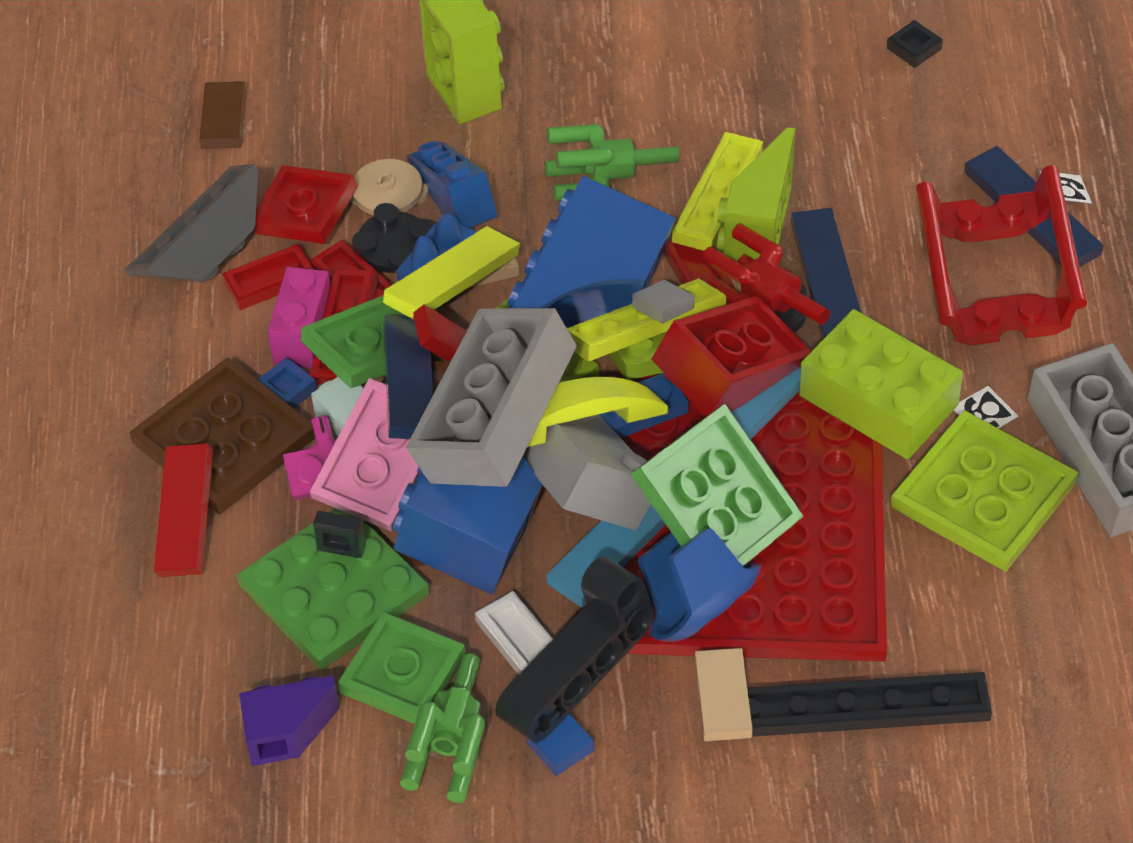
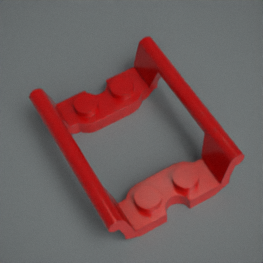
M1049 165L1042 169L1034 191L1000 195L999 201L990 207L979 205L975 199L941 203L930 182H921L916 186L939 323L944 326H950L955 342L969 346L1000 342L1001 335L1009 330L1021 332L1025 339L1051 336L1071 327V320L1076 310L1084 308L1087 305L1057 166ZM1050 213L1062 266V275L1056 290V297L1045 298L1038 294L1027 293L976 301L970 308L960 309L950 285L942 235L950 239L956 238L962 242H980L1016 237L1027 232L1029 228L1036 227L1044 220H1049Z

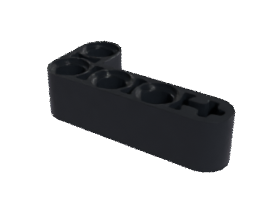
M600 557L593 561L582 577L581 590L587 605L508 685L496 703V716L532 742L538 743L549 736L634 647L652 624L654 610L645 583L642 579L608 557Z

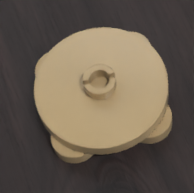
M382 159L363 166L355 174L354 177L358 187L349 202L371 215H374L375 207L382 203L393 204L397 207L398 212L404 213L416 204L425 202L429 197L427 185L422 182L421 175L415 167L401 160Z

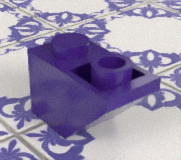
M334 676L322 678L307 677L300 682L279 686L264 685L252 691L239 693L246 743L252 766L301 756L339 710Z

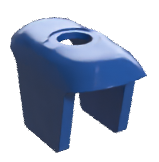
M703 529L683 546L678 543L672 533L668 534L638 559L639 567L656 608V617L651 625L650 635L654 639L665 642L680 641L694 635L707 623L727 610L754 585L760 573L761 564L750 563L742 566L713 529Z

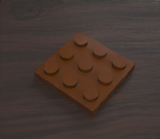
M229 357L225 358L129 432L132 443L163 469L166 447L208 443L213 449L208 506L218 514H221L284 463L283 454L297 452L315 438L313 425L309 420Z

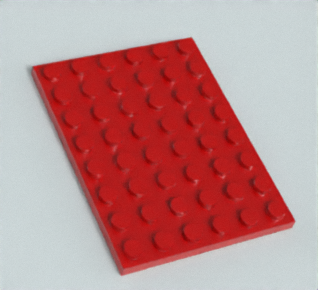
M618 369V378L625 379ZM657 375L630 379V381L638 383ZM798 392L751 439V442L798 507L803 517L746 563L761 564L760 573L754 585L722 614L711 620L694 635L680 641L665 642L654 639L650 635V626L645 635L627 654L695 656V651L742 648L743 658L886 662L887 624L882 444L799 396ZM686 397L688 401L687 414L622 437L621 439L635 454L648 461L704 419L705 416L697 411L692 402ZM665 525L623 568L642 579L645 583L638 559L670 534L669 528ZM645 583V586H646V589H647V592H648V595H649V598H650V601H651V604H652V607H653V610H654V617H653V621H654V619H655V617H656V608H655V606H654V604H653L652 598H651V596H650V593H649V591H648L647 585H646V583Z

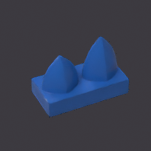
M453 214L441 215L429 232L417 239L413 251L396 271L397 281H400L472 236L476 231L459 224Z

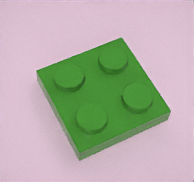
M382 612L338 682L339 693L415 724L420 706L425 702H434L437 692L445 691L460 666L462 656L466 654L465 644Z

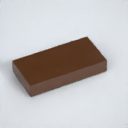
M244 81L205 82L199 138L201 149L241 148L246 95Z

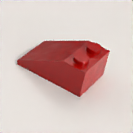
M753 296L673 321L651 360L664 372L665 377L674 383L692 402L694 408L706 417L724 404H726L730 412L737 410L801 367V362L812 351L758 296Z

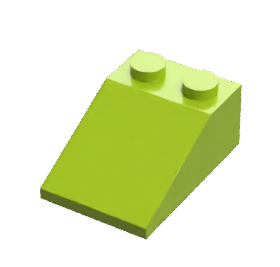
M787 127L732 181L728 198L721 197L717 221L718 223H724V226H720L717 250L723 251L725 255L735 261H738L743 254H747L754 259L760 256L758 252L732 237V231L739 223L744 224L776 244H780L793 182L796 128Z

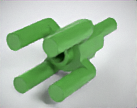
M598 124L549 127L546 130L548 144L587 141L586 149L557 151L555 153V160L544 161L546 177L581 173L589 174L591 180L610 188V179L631 178V176H634L635 166L679 162V149L677 146L634 150L630 138L605 140L604 130ZM578 183L553 185L554 201H561L567 188L575 191Z
M470 653L464 654L453 687L447 691H438L434 702H425L420 706L405 753L407 761L400 780L402 788L409 791L418 789L429 752L435 751L444 756L455 757L452 766L454 772L448 788L447 798L455 803H463L465 801L479 755L478 747L485 727V720L479 715L481 703L471 696L480 665L478 656Z

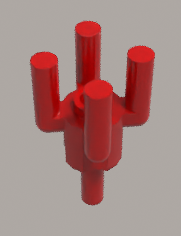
M739 223L734 227L732 237L760 254L759 258L754 259L747 254H743L738 261H735L713 247H708L703 252V262L741 284L742 292L717 277L709 281V285L726 295L727 304L758 296L773 312L778 310L784 313L793 308L819 325H823L828 321L830 310L800 293V278L778 265L783 256L782 247L744 224Z

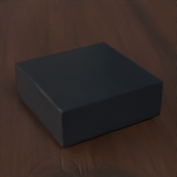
M913 20L887 38V49L914 68L942 50L943 44L942 38L916 20Z
M317 511L313 526L318 550L362 558L366 547L362 519Z

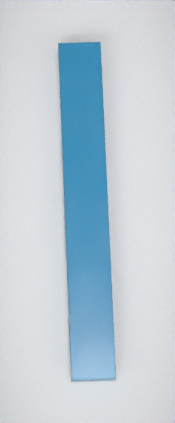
M800 367L737 410L731 412L750 440L800 391ZM652 504L637 530L601 520L546 575L547 584L583 608L587 603L581 590V582L590 564L597 558L608 557L624 567L666 524Z

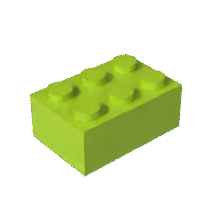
M419 0L426 76L458 124L460 125L502 109L501 92L505 90V85L499 72V63L503 61V56L497 43V34L501 32V27L496 13L493 10L488 11L483 4V0Z
M852 309L801 362L799 396L909 460L959 405L963 371L859 311Z

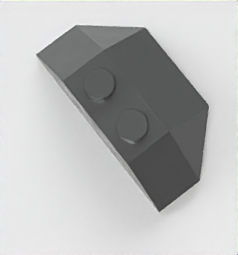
M254 164L230 166L142 254L124 269L128 276L174 282L198 281L202 283L216 275L219 270L218 265L227 256L238 252L245 244L244 239L255 229L258 169Z

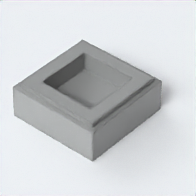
M662 280L633 293L632 307L660 323H665L694 309V295L666 280Z

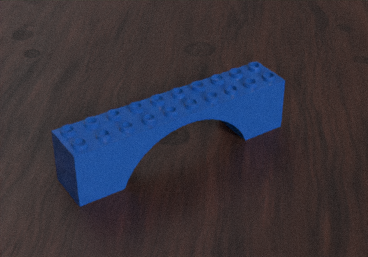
M582 176L575 191L567 188L558 207V212L560 213L557 219L551 218L541 239L543 245L539 251L536 249L533 251L524 271L527 275L523 282L517 281L507 305H509V308H555L566 328L632 304V294L648 287L658 267L676 218ZM522 456L508 487L430 484L418 466L417 472L420 474L415 484L409 482L398 505L400 511L392 527V530L398 532L394 550L493 595L529 524L543 484L535 476L534 470L524 456Z

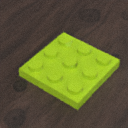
M963 410L893 493L890 507L1007 572L1077 484L1079 472Z

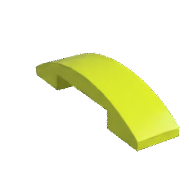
M589 377L558 383L527 447L546 443L547 426L615 411L627 423L667 414L668 406L648 387L626 379Z

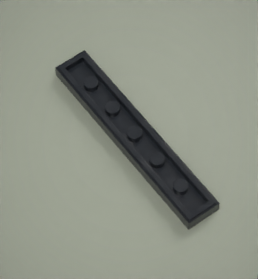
M985 672L747 687L752 737L991 721L992 716Z

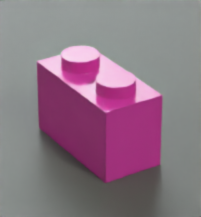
M294 267L286 268L267 331L273 364H278L287 357L299 367L312 368L315 354L301 342V327L323 319L330 290L328 271Z

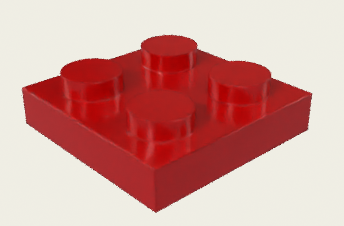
M282 165L256 208L255 229L252 231V234L325 244L358 187L354 175Z

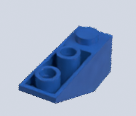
M431 141L420 145L417 152L406 155L410 165L415 167L420 173L422 182L427 185L430 196L442 214H453L459 224L468 228L498 217L486 172L444 142Z

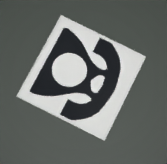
M1059 173L1065 201L1092 204L1080 175Z
M989 386L960 401L959 405L954 409L958 415L965 410L998 429L1019 417Z

